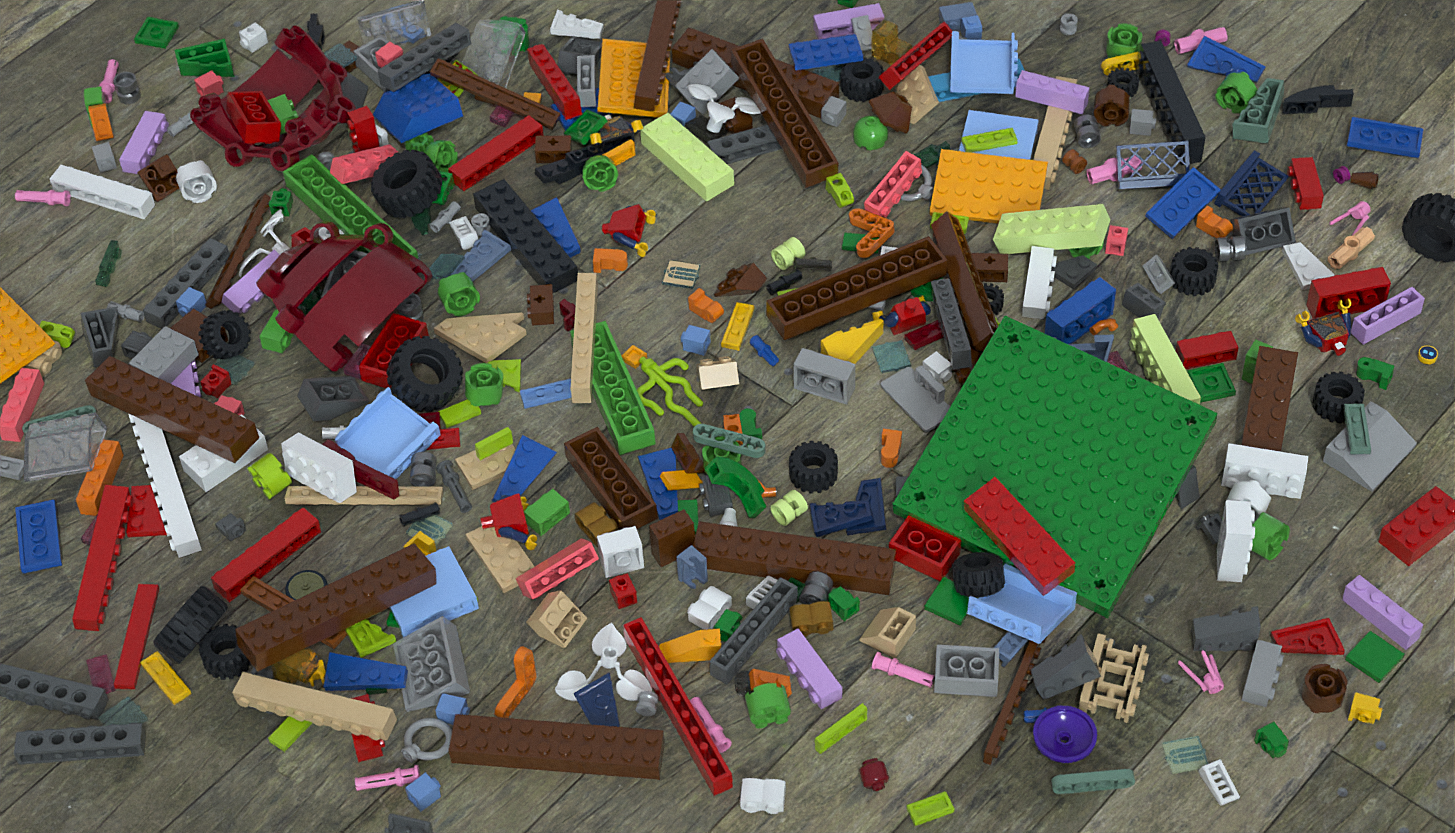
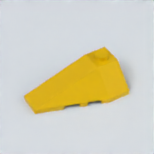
M878 319L864 323L861 328L854 326L847 332L843 333L840 330L821 340V354L856 364L883 334L884 321Z

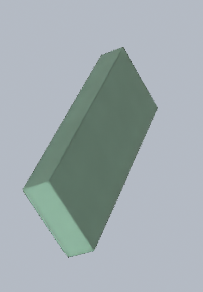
M1344 404L1343 410L1350 454H1370L1371 445L1364 404Z

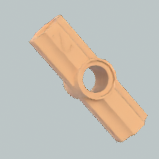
M1362 227L1353 236L1346 237L1344 243L1328 256L1327 261L1330 263V266L1336 270L1337 268H1342L1350 260H1355L1359 252L1374 240L1375 235L1372 229Z

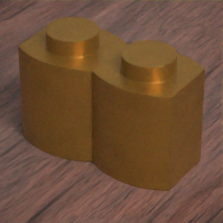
M593 502L575 513V522L591 542L598 547L597 536L615 532L618 526L614 519L606 516V511L601 505L598 506Z
M821 601L810 605L799 604L789 607L792 631L799 629L803 636L806 637L812 633L827 634L834 630L830 602Z

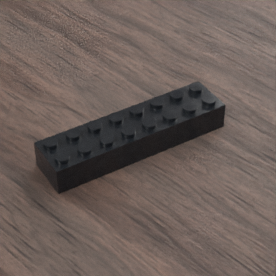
M1162 41L1141 44L1140 51L1138 52L1139 64L1136 66L1137 73L1141 75L1142 84L1147 88V95L1152 99L1153 109L1158 113V120L1163 124L1164 133L1168 135L1169 142L1188 141L1189 164L1202 162L1205 135ZM1177 145L1174 148V153L1178 157L1184 153V145Z
M505 179L473 193L475 209L489 217L490 227L501 240L511 246L512 254L538 285L552 284L554 294L577 282V265Z

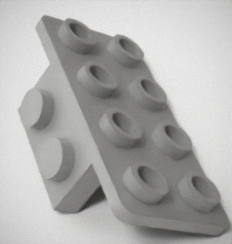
M922 365L917 367L915 371L911 367H906L881 382V388L924 432H929L939 426L950 408L944 401L945 387Z

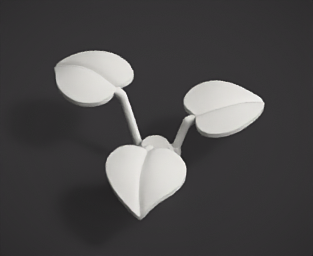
M691 84L686 87L697 99L710 101L707 103L710 117L707 129L711 132L719 133L722 124L726 123V120L734 118L735 113L733 111L736 108L749 114L761 113L755 102L749 98H736V104L730 109L714 102L713 99L717 98V94L710 87L701 84Z
M281 209L270 218L260 232H264L263 237L268 232L277 241L272 250L279 254L290 249L273 232L274 226L283 222ZM262 248L256 249L242 263L239 276H242L244 267L253 257L259 253L270 254L271 252Z
M613 623L602 628L593 639L592 650L597 656H601V659L598 661L590 677L586 680L583 673L569 671L561 676L555 688V692L560 697L576 702L577 699L573 693L588 685L599 668L603 666L606 669L616 668L617 675L621 679L616 684V690L623 699L636 701L640 692H652L649 681L642 673L636 670H628L624 676L621 674L620 663L617 662V658L625 652L626 642Z

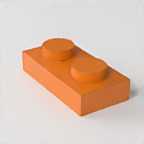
M106 103L88 106L96 141L114 138Z
M757 669L750 671L751 691L759 685L776 683L777 687L785 686L787 697L792 694L790 676Z

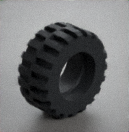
M403 150L402 153L397 152L394 156H389L384 163L378 166L379 169L375 170L374 177L371 180L373 196L385 213L396 218L413 217L417 213L424 212L425 208H429L431 203L436 201L442 187L440 172L430 157L418 150Z
M1429 193L1418 197L1412 203L1402 222V232L1405 241H1408V245L1414 248L1415 252L1421 253L1425 258H1431L1437 262L1440 260L1443 262L1455 261V199L1451 198L1450 195H1442V193H1435L1433 195Z
M420 336L408 339L399 346L388 364L386 374L388 376V385L392 386L390 388L391 392L398 396L397 399L405 402L409 408L412 406L418 411L425 409L426 412L433 409L438 410L443 405L449 403L462 383L463 368L460 367V358H456L455 355L457 353L453 349H449L447 343L439 342L440 339H430V336H423L421 339ZM422 363L429 366L437 374L439 383L427 384L420 381L413 374L410 364Z
M200 586L153 640L154 646L172 662L180 664L202 640V637L207 634L208 630L227 611V603L208 587Z

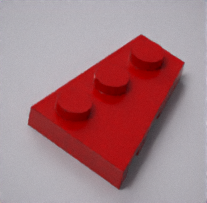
M151 485L131 486L133 503L129 507V520L126 531L128 538L167 535Z
M1330 618L1271 631L1270 634L1273 643L1282 646L1281 653L1344 655L1345 649Z

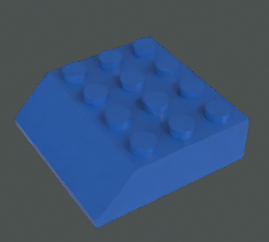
M429 73L421 75L420 78L407 83L395 92L389 90L383 93L373 116L400 143H403L463 116L458 97Z

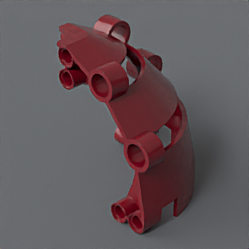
M293 25L290 30L283 28L274 40L278 48L293 56L291 59L280 49H277L249 79L232 91H262L267 100L285 94L287 100H292L295 108L320 80L324 89L317 98L312 100L299 117L286 122V133L280 135L279 142L263 143L259 146L244 143L226 111L227 96L221 100L216 93L201 96L199 98V107L192 109L190 112V117L194 124L225 147V158L233 167L246 165L254 157L270 158V162L276 170L284 171L299 162V151L324 141L338 122L347 123V120H349L348 112L356 110L354 103L343 96L341 84L347 77L344 67L337 62L330 61L313 39L299 26ZM237 148L242 153V159L237 154ZM283 154L287 156V163L282 159Z
M330 221L318 223L310 231V241L281 253L256 282L258 288L274 302L279 312L275 317L277 323L285 331L295 334L325 366L334 372H337L339 368H343L353 357L352 351L338 342L344 334L359 347L412 293L419 295L425 284L432 279V272L422 261L392 243V229L384 223L370 226L366 229L364 235L340 234L338 227ZM321 227L327 228L331 234L324 241L319 237ZM374 229H379L384 233V243L377 244L373 240L372 234ZM359 246L371 250L317 302L307 315L299 309L298 306L309 293L350 253ZM419 272L424 274L425 280L419 277Z

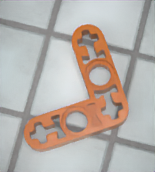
M859 208L849 212V220L852 225L869 231L856 244L857 255L861 258L870 257L895 232L894 223L889 219Z
M521 646L515 653L514 666L517 679L497 704L494 711L496 717L509 718L535 683L536 669L533 652L524 646Z

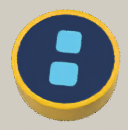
M1423 346L1419 349L1418 359L1424 364L1436 362L1438 351L1434 347Z

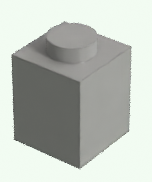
M831 96L822 108V122L838 127L846 115L847 101Z
M1132 109L1129 134L1151 136V129H1155L1156 118H1153V111Z
M109 142L92 146L100 173L117 168Z

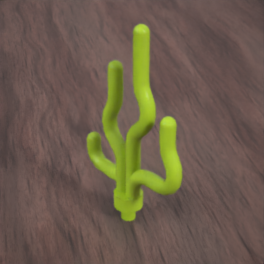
M641 357L639 363L642 364L641 370L649 376V380L637 389L643 406L651 408L659 416L664 415V410L657 403L643 397V393L657 383L665 391V404L671 411L684 416L694 427L702 424L686 408L674 404L672 400L673 390L666 383L682 385L686 396L696 406L702 407L703 401L692 391L688 380L680 376L668 375L665 372L675 365L683 370H688L689 365L680 358H673L658 366L653 359Z

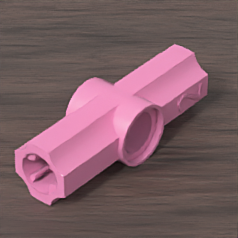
M1222 27L1206 32L1202 29L1195 30L1191 36L1174 41L1175 51L1177 54L1196 50L1204 36L1218 43L1225 42L1228 38L1226 29Z
M1134 156L1128 164L1136 169L1141 164V160ZM1116 158L1108 159L1101 166L1087 169L1086 175L1089 183L1095 184L1108 179L1116 182ZM1127 165L1122 169V178L1125 174L1133 172Z

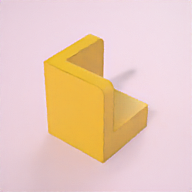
M421 531L404 545L405 548L415 543L425 556L436 552L435 541Z

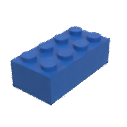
M1101 277L1091 281L1084 289L1077 291L1071 298L1064 300L1060 306L1047 313L1045 334L1056 337V339L1066 344H1072L1089 332L1091 326L1100 320L1107 319L1113 314L1116 289Z

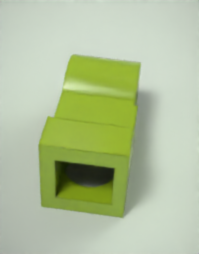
M841 173L826 178L825 189L829 194L831 193L839 208L854 203L850 187Z
M41 321L39 325L52 340L59 342L61 347L67 348L71 345L75 336V331L72 328L47 321Z

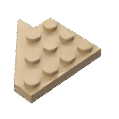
M520 312L447 318L434 327V333L484 363H488L526 336V329L517 325L524 320V314Z

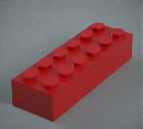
M996 477L964 500V510L1043 596L1075 572V562Z

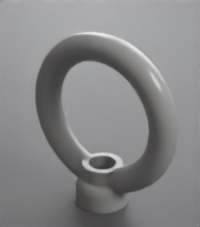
M921 165L924 184L914 194L903 193L900 200L915 201L920 198L929 200L932 197L934 188L931 186V175L924 166Z
M424 718L414 722L405 732V747L401 750L402 755L410 763H413L417 758L421 760L441 758L449 752L452 735L451 727L446 722L436 718ZM434 726L445 733L446 741L436 751L423 752L416 744L412 743L414 733L422 727Z

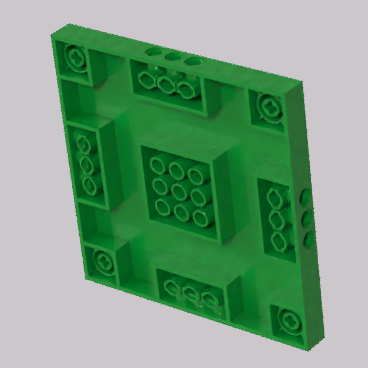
M1004 316L893 502V513L904 519L908 515L961 539V547L973 553H993L1002 558L1003 565L1007 564L1017 568L964 510V500L996 477L1075 562V572L1059 585L1077 592V604L1109 618L1213 430L1218 413L1010 317Z

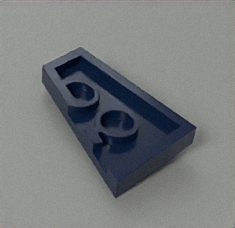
M881 478L861 481L856 501H869L873 520L847 528V536L887 530Z
M868 500L847 501L844 504L836 505L833 502H827L826 505L809 503L816 537L873 520L871 505Z
M610 673L573 693L591 725L620 727Z

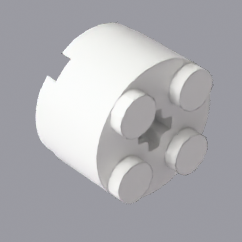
M199 160L178 168L176 180L186 200H191L193 203H201L212 197L211 194L213 191H216L217 184L208 165Z
M1251 480L1249 482L1234 483L1227 500L1251 502V510L1255 511V522L1262 512H1266L1271 497L1261 488L1259 482Z

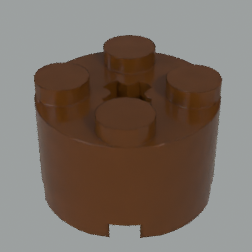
M1108 85L1106 88L1098 91L1094 98V117L1097 122L1109 127V124H1115V127L1124 124L1129 117V94L1115 85Z
M1317 664L1308 670L1301 695L1304 703L1313 713H1329L1342 706L1348 684L1345 674L1338 668L1337 670L1332 668L1329 664Z

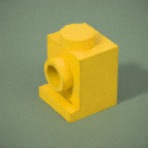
M1355 692L1348 721H1352L1354 718L1361 722L1374 724L1375 719L1380 720L1382 708L1379 707L1380 699Z

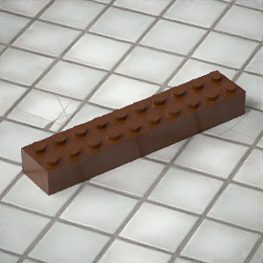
M688 27L672 47V62L690 69L694 67L693 62H699L713 49L737 74L731 64V49L740 46ZM776 59L807 112L822 119V108L831 96L839 98V82L804 69L795 71L793 65ZM739 77L733 86L747 91Z
M763 38L731 49L732 66L761 111L762 116L805 188L826 181L827 177L838 174L839 162Z
M928 236L769 299L766 302V316L783 340H787L943 277L947 272L948 260Z
M109 356L85 379L92 397L232 463H236L259 439L255 422L114 357Z
M699 521L693 547L706 557L707 569L765 578L769 575L775 579H780L781 577L786 581L793 577L802 583H806L807 577L811 572H822L832 579V587L834 588L841 586L843 589L890 595L896 564V549L702 521Z
M414 543L236 628L237 645L258 672L436 585V568Z
M455 714L448 751L451 763L660 780L665 739L664 730Z

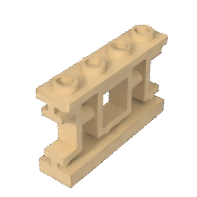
M1098 634L1093 655L1097 661L1101 677L1084 684L1079 709L1087 713V710H1091V713L1094 714L1097 705L1117 710L1116 719L1120 720L1121 717L1124 718L1125 723H1128L1129 716L1134 717L1136 704H1133V701L1139 698L1141 687H1137L1138 682L1142 683L1145 671L1141 669L1143 665L1147 666L1149 654L1145 653L1146 645L1138 648V645L1134 644L1131 653L1112 648L1114 640H1105L1106 635ZM1107 649L1106 657L1115 659V663L1104 660L1101 668L1099 665L1103 650ZM1137 656L1139 660L1135 675H1131L1133 667L1123 665V661L1134 664ZM1106 671L1126 676L1124 685L1120 686L1103 682ZM1097 682V691L1105 692L1106 696L1095 694L1093 701H1090L1094 684ZM1127 690H1130L1127 707L1123 709L1124 701L1114 699V696L1126 697Z

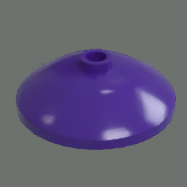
M1056 706L1047 709L1037 718L1034 724L1033 738L1039 751L1047 758L1057 762L1072 763L1084 759L1093 751L1097 741V729L1093 720L1082 710L1071 706Z

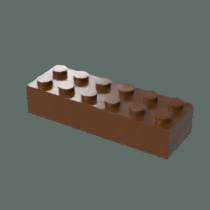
M1259 346L1242 446L1281 452L1298 352Z
M598 426L564 443L567 460L605 509L609 517L615 520L619 530L636 526V529H639L658 519L656 503Z

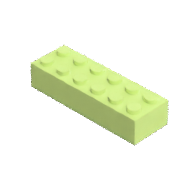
M669 113L645 125L644 129H640L641 144L706 202L734 185V170Z
M1103 204L1004 213L999 221L993 241L1001 254L1031 252L1032 246L1054 248V250L1102 246L1110 223V217Z
M1152 314L1134 319L1129 345L1131 350L1135 351L1138 363L1142 364L1146 378H1149L1151 383L1200 405L1201 397L1156 315Z

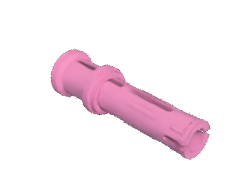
M115 60L108 61L104 80L99 85L102 88L106 104L112 101V93L115 90L113 80L119 63H115Z
M16 190L15 200L45 202L51 206L55 204L69 206L71 195L68 190L64 192H55V190H49L48 192Z
M880 652L876 653L871 667L873 670L879 669L887 672L889 676H894L895 674L929 688L932 687L934 682L932 680L935 679V675L901 664L896 658L890 659L882 656Z
M699 697L692 698L690 702L720 753L725 752L730 748L731 740L725 737L723 728L714 722Z
M414 765V768L407 769L397 768L395 772L355 778L356 790L379 788L395 784L403 787V784L412 783L420 777L419 766ZM385 779V781L368 783L369 781Z

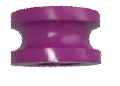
M1167 30L1157 31L1155 41H1162L1164 47L1169 45L1170 32Z
M1341 166L1333 171L1334 179L1339 184H1343L1351 178L1350 172L1345 166Z

